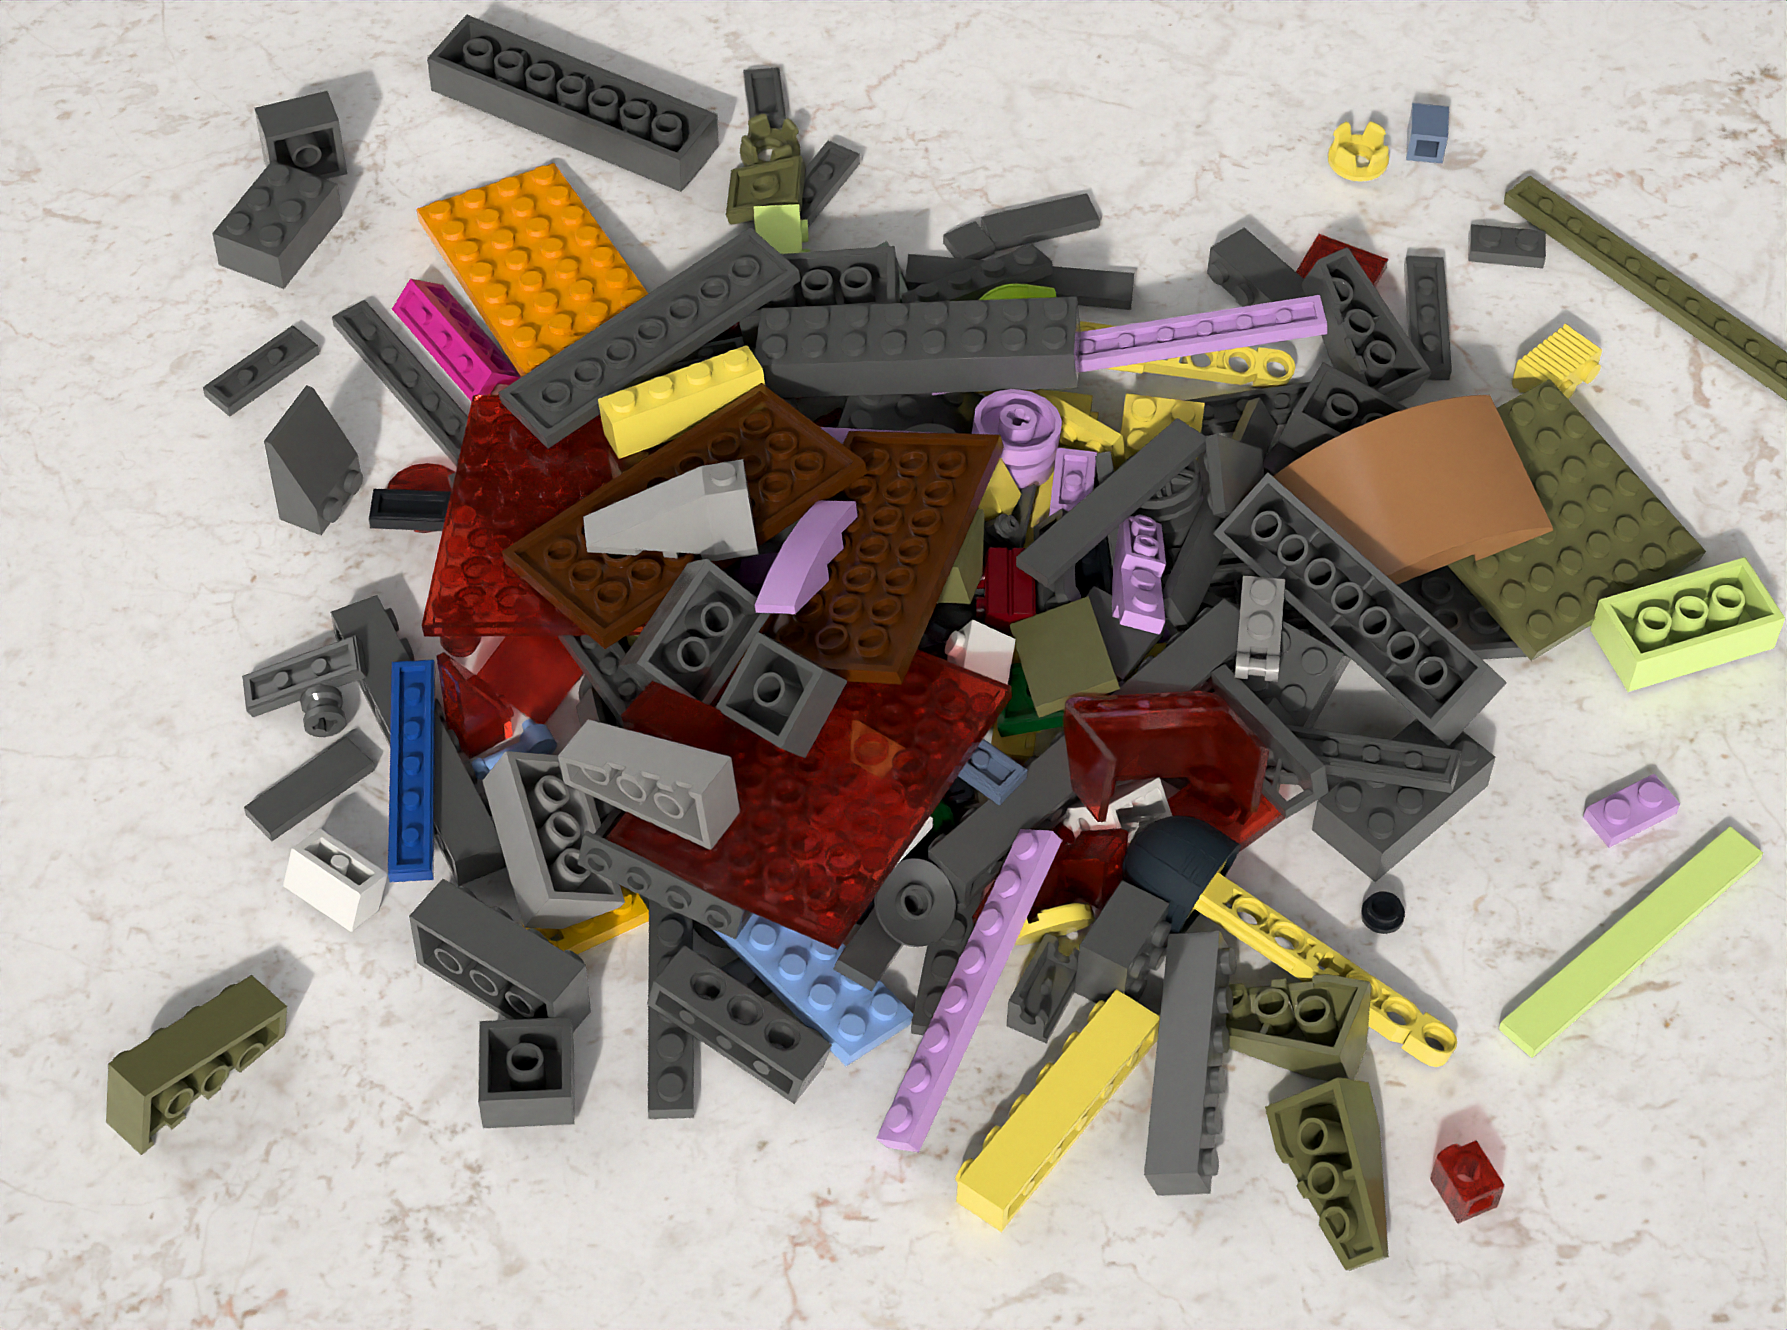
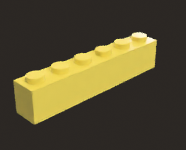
M1117 989L1106 1002L1100 1000L1090 1012L1087 1019L1088 1024L1080 1033L1074 1031L1068 1037L1062 1048V1055L1056 1063L1048 1062L1040 1071L1036 1079V1087L1028 1096L1023 1093L1017 1098L1009 1112L1010 1118L1002 1127L996 1125L988 1133L982 1145L983 1150L975 1160L968 1158L962 1164L955 1177V1181L958 1183L956 1202L1002 1232L1157 1042L1160 1016Z

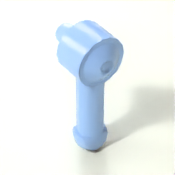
M528 719L522 723L523 732L520 736V742L483 759L477 758L471 765L476 778L483 780L506 751L551 755L557 747V742L545 724H536L532 719Z

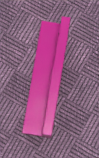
M410 278L392 310L472 403L484 405L497 384L511 385L521 378L514 365L444 285Z

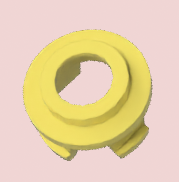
M1370 121L1363 135H1351V126L1348 122L1339 125L1333 133L1335 139L1328 152L1330 167L1341 177L1353 181H1369L1381 176L1386 171L1389 162V148L1384 145L1385 129ZM1356 155L1365 157L1370 162L1369 166L1356 167Z

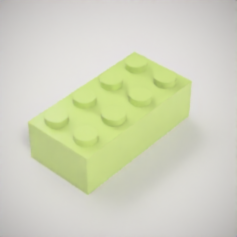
M1746 557L1600 599L1590 631L1626 690L1630 692L1773 649L1785 617Z

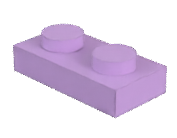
M1066 448L1056 449L1049 517L1062 508L1069 512L1093 491L1096 466L1095 456H1097V452Z
M1652 774L1586 807L1583 817L1609 848L1677 814L1680 803L1659 778Z

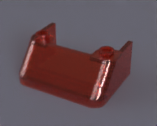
M1204 691L1074 697L1065 702L1063 727L1071 788L1097 822H1106L1109 800L1115 792V781L1142 780L1156 777H1187L1197 787L1198 791L1210 796H1217L1222 794V792H1233L1250 813L1258 812L1269 749L1220 696Z

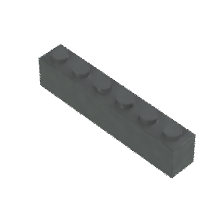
M1220 931L1168 935L1144 1176L1157 1196L1211 1194L1212 1176H1217L1219 1170L1215 1138L1216 1134H1221L1223 1125L1222 1113L1218 1104L1219 1094L1224 1093L1226 1089V1075L1222 1066L1223 1053H1228L1230 1045L1229 1032L1225 1025L1226 1014L1231 1013L1233 1009V996L1229 987L1230 974H1235L1236 972L1235 951L1232 947H1228Z

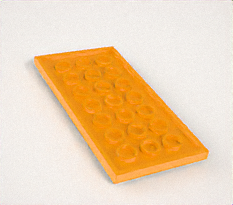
M555 163L539 166L534 170L513 177H506L498 182L477 189H470L465 193L444 200L434 201L429 205L416 209L418 221L521 377L649 294Z

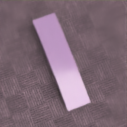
M819 500L804 514L784 542L766 576L755 602L756 613L796 614L829 581L827 564L844 549L841 533L858 517L856 501Z

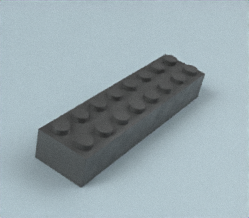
M466 15L427 58L431 91L680 192L683 191L719 146L718 114L470 15Z
M1077 297L761 308L755 358L763 368L765 386L781 398L1078 388L1081 338Z
M1269 473L1261 479L1214 531L1213 534L1260 577L1285 579L1284 599L1448 746L1507 683L1486 662Z

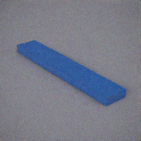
M434 660L392 662L388 838L389 882L434 880L436 674Z

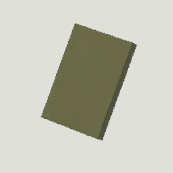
M1089 596L1010 624L1013 638L1016 639L1015 645L1034 707L1039 718L1120 689Z

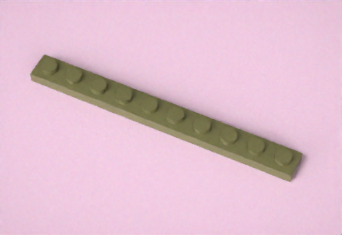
M1528 176L1505 194L1504 205L1540 230L1546 231L1547 235L1787 401L1786 351L1533 177Z

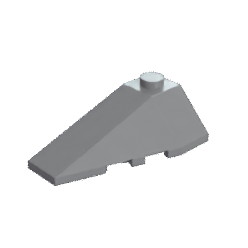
M743 459L700 466L583 517L587 552L638 555L643 550L663 551V555L666 558H678L679 553L701 554L702 560L708 559L710 561L758 554L750 492Z

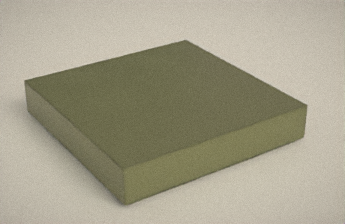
M795 156L732 169L726 209L729 225L753 221L754 206L799 204V210L801 211L806 167L803 157Z

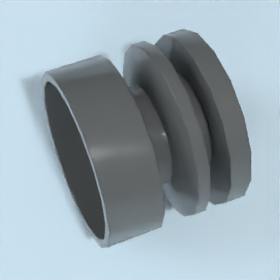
M1194 459L1130 515H1144L1162 525L1165 554L1167 549L1182 548L1204 500L1197 460Z

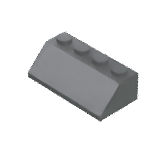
M506 751L483 779V785L524 928L564 929L620 908L625 903L620 885L577 865L584 833L587 830L595 834L601 826L593 796L564 783L558 755Z

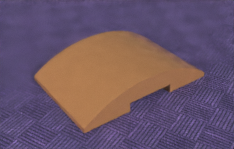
M1471 395L1434 401L1381 417L1320 445L1273 476L1396 585L1473 555L1475 561L1553 531L1552 524L1490 395Z

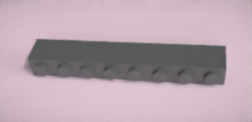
M378 595L331 611V617L337 642L355 635L362 641L367 677L357 680L390 747L392 662L414 661L415 659L407 638L399 639L396 633L399 631V625L391 608L385 610ZM435 698L434 838L459 886L504 869L507 865L496 827L491 819L492 813L485 792L478 794L474 786L477 784L474 769L469 760L462 762L458 753H461L458 738L453 729L446 731L443 722L446 721L439 700Z

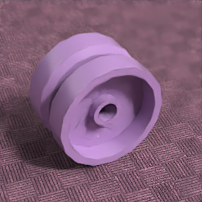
M1001 390L984 397L975 408L972 434L1001 435L1004 448L1000 458H1002L1018 489L1021 490L1033 484L1037 487L1047 482L1054 472L1062 419L1057 408L1045 397L1026 390Z

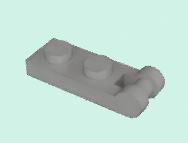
M1243 576L1235 678L1248 679V675L1265 676V681L1278 682L1285 579ZM1250 656L1266 657V660L1252 659Z

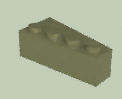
M250 975L237 984L227 986L220 995L202 1006L193 1007L184 1017L170 1026L156 1030L147 1040L131 1050L120 1052L108 1063L106 1123L140 1155H143L154 1145L150 1137L165 1125L173 1130L186 1119L183 1111L201 1095L209 1100L221 1090V1086L233 1068L241 1073L285 1036L288 1006L253 975Z

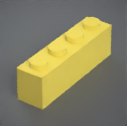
M746 345L599 398L598 404L604 435L619 459L678 438L759 384L765 385L763 368Z

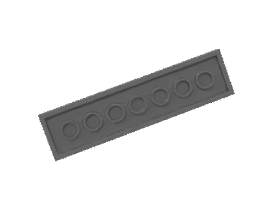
M750 227L498 392L501 403L547 448H550L600 414L599 398L652 380L799 282V270Z

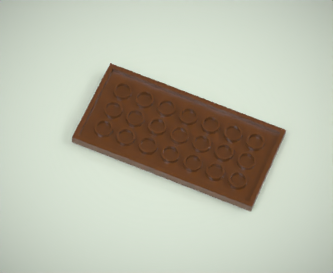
M761 383L503 550V558L505 564L602 648L607 649L649 621L686 565L690 562L702 560L701 554L679 553L678 558H666L663 555V551L643 550L638 555L587 552L584 516L700 466L743 459L750 492L757 547H759L802 518L815 502L819 500L827 501L866 475V463ZM742 557L711 562L723 571Z
M849 431L843 445L865 461L867 474L827 500L856 501L858 517L841 533L844 549L827 564L829 581L796 614L771 613L759 630V633L783 643L847 681L902 684L1003 451L1004 445L1001 435ZM744 653L743 656L741 657V659H740V661H739L738 664H740V662H741V660L743 659L745 653Z

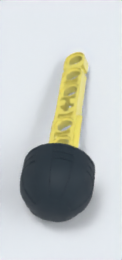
M1170 816L1159 819L1145 826L1133 838L1123 860V881L1169 903L1168 915L1166 917V921L1172 924L1169 934L1186 933L1201 913L1302 982L1312 981V976L1324 974L1369 981L1371 996L1368 1026L1390 1041L1403 1044L1401 1047L1403 1050L1429 1066H1443L1449 1060L1456 1049L1457 1037L1447 1025L1427 1012L1423 1015L1414 1003L1225 877L1240 851L1241 845L1207 822L1189 816ZM1238 912L1251 915L1255 918L1257 924H1249L1239 917ZM1275 937L1287 939L1292 943L1294 949H1286L1276 942ZM1387 1012H1394L1400 1015L1405 1020L1406 1025L1393 1022L1388 1017ZM1425 1037L1434 1038L1439 1041L1444 1050L1440 1051L1430 1047L1425 1041Z

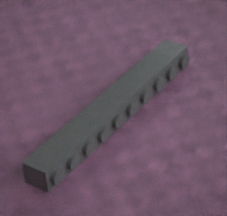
M1223 599L1212 609L1207 607L1202 610L1188 630L1184 633L1179 631L1174 634L1166 644L1165 649L1156 657H1147L1139 666L1136 674L1127 682L1124 680L1118 682L1120 689L1110 692L1107 699L1099 706H1090L1084 712V723L1076 724L1068 732L1066 730L1061 731L1054 737L1049 748L1039 757L1036 755L1030 757L1023 764V767L1028 770L1027 778L1000 806L989 799L979 808L973 807L969 809L961 818L959 825L948 835L942 833L935 838L928 848V862L936 865L947 876L952 885L955 898L965 906L999 876L1020 829L1051 831L1067 817L1066 812L1069 806L1095 793L1186 714L1189 706L1209 694L1214 689L1211 677L1212 671L1224 664L1232 672L1235 671L1240 611L1226 599Z

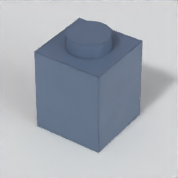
M1412 103L1407 129L1406 160L1443 164L1448 140V106Z

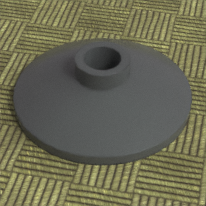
M906 859L900 861L877 885L875 890L874 902L877 918L885 932L898 943L910 947L927 946L940 940L952 925L956 909L952 885L941 869L926 860ZM905 897L909 898L912 902L911 912H908L905 907Z

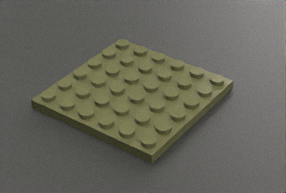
M1549 379L1496 409L1552 524L1553 531L1475 561L1473 555L1448 564V567L1532 661L1591 626L1595 619L1594 615L1600 599L1668 580L1700 561L1706 551Z

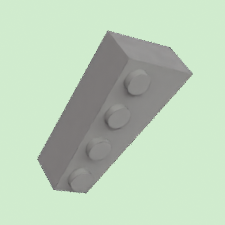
M589 719L558 755L565 784L709 850H712L740 813L732 760L729 756Z

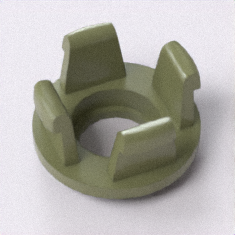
M765 113L748 120V135L742 136L740 145V158L745 166L800 156V144L797 140L799 131L791 119L786 118L784 120L782 130L770 128ZM774 149L772 150L770 161L758 158V154L763 150Z

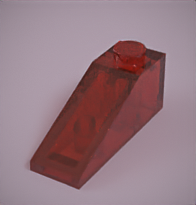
M445 652L437 655L447 730H454L460 747L466 756L472 759L512 737L511 718L514 717V712L507 698L504 695L497 696L488 683Z

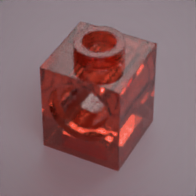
M1477 1140L1463 1146L1453 1144L1443 1149L1436 1157L1430 1177L1431 1182L1457 1224L1497 1208L1505 1184ZM1456 1175L1468 1176L1473 1181H1463L1459 1179Z

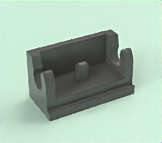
M1048 933L1042 939L1008 1001L1006 1024L1007 1027L1046 1044L1075 992L1079 956L1077 948H1073L1069 956L1060 953L1057 949L1059 947L1058 938Z

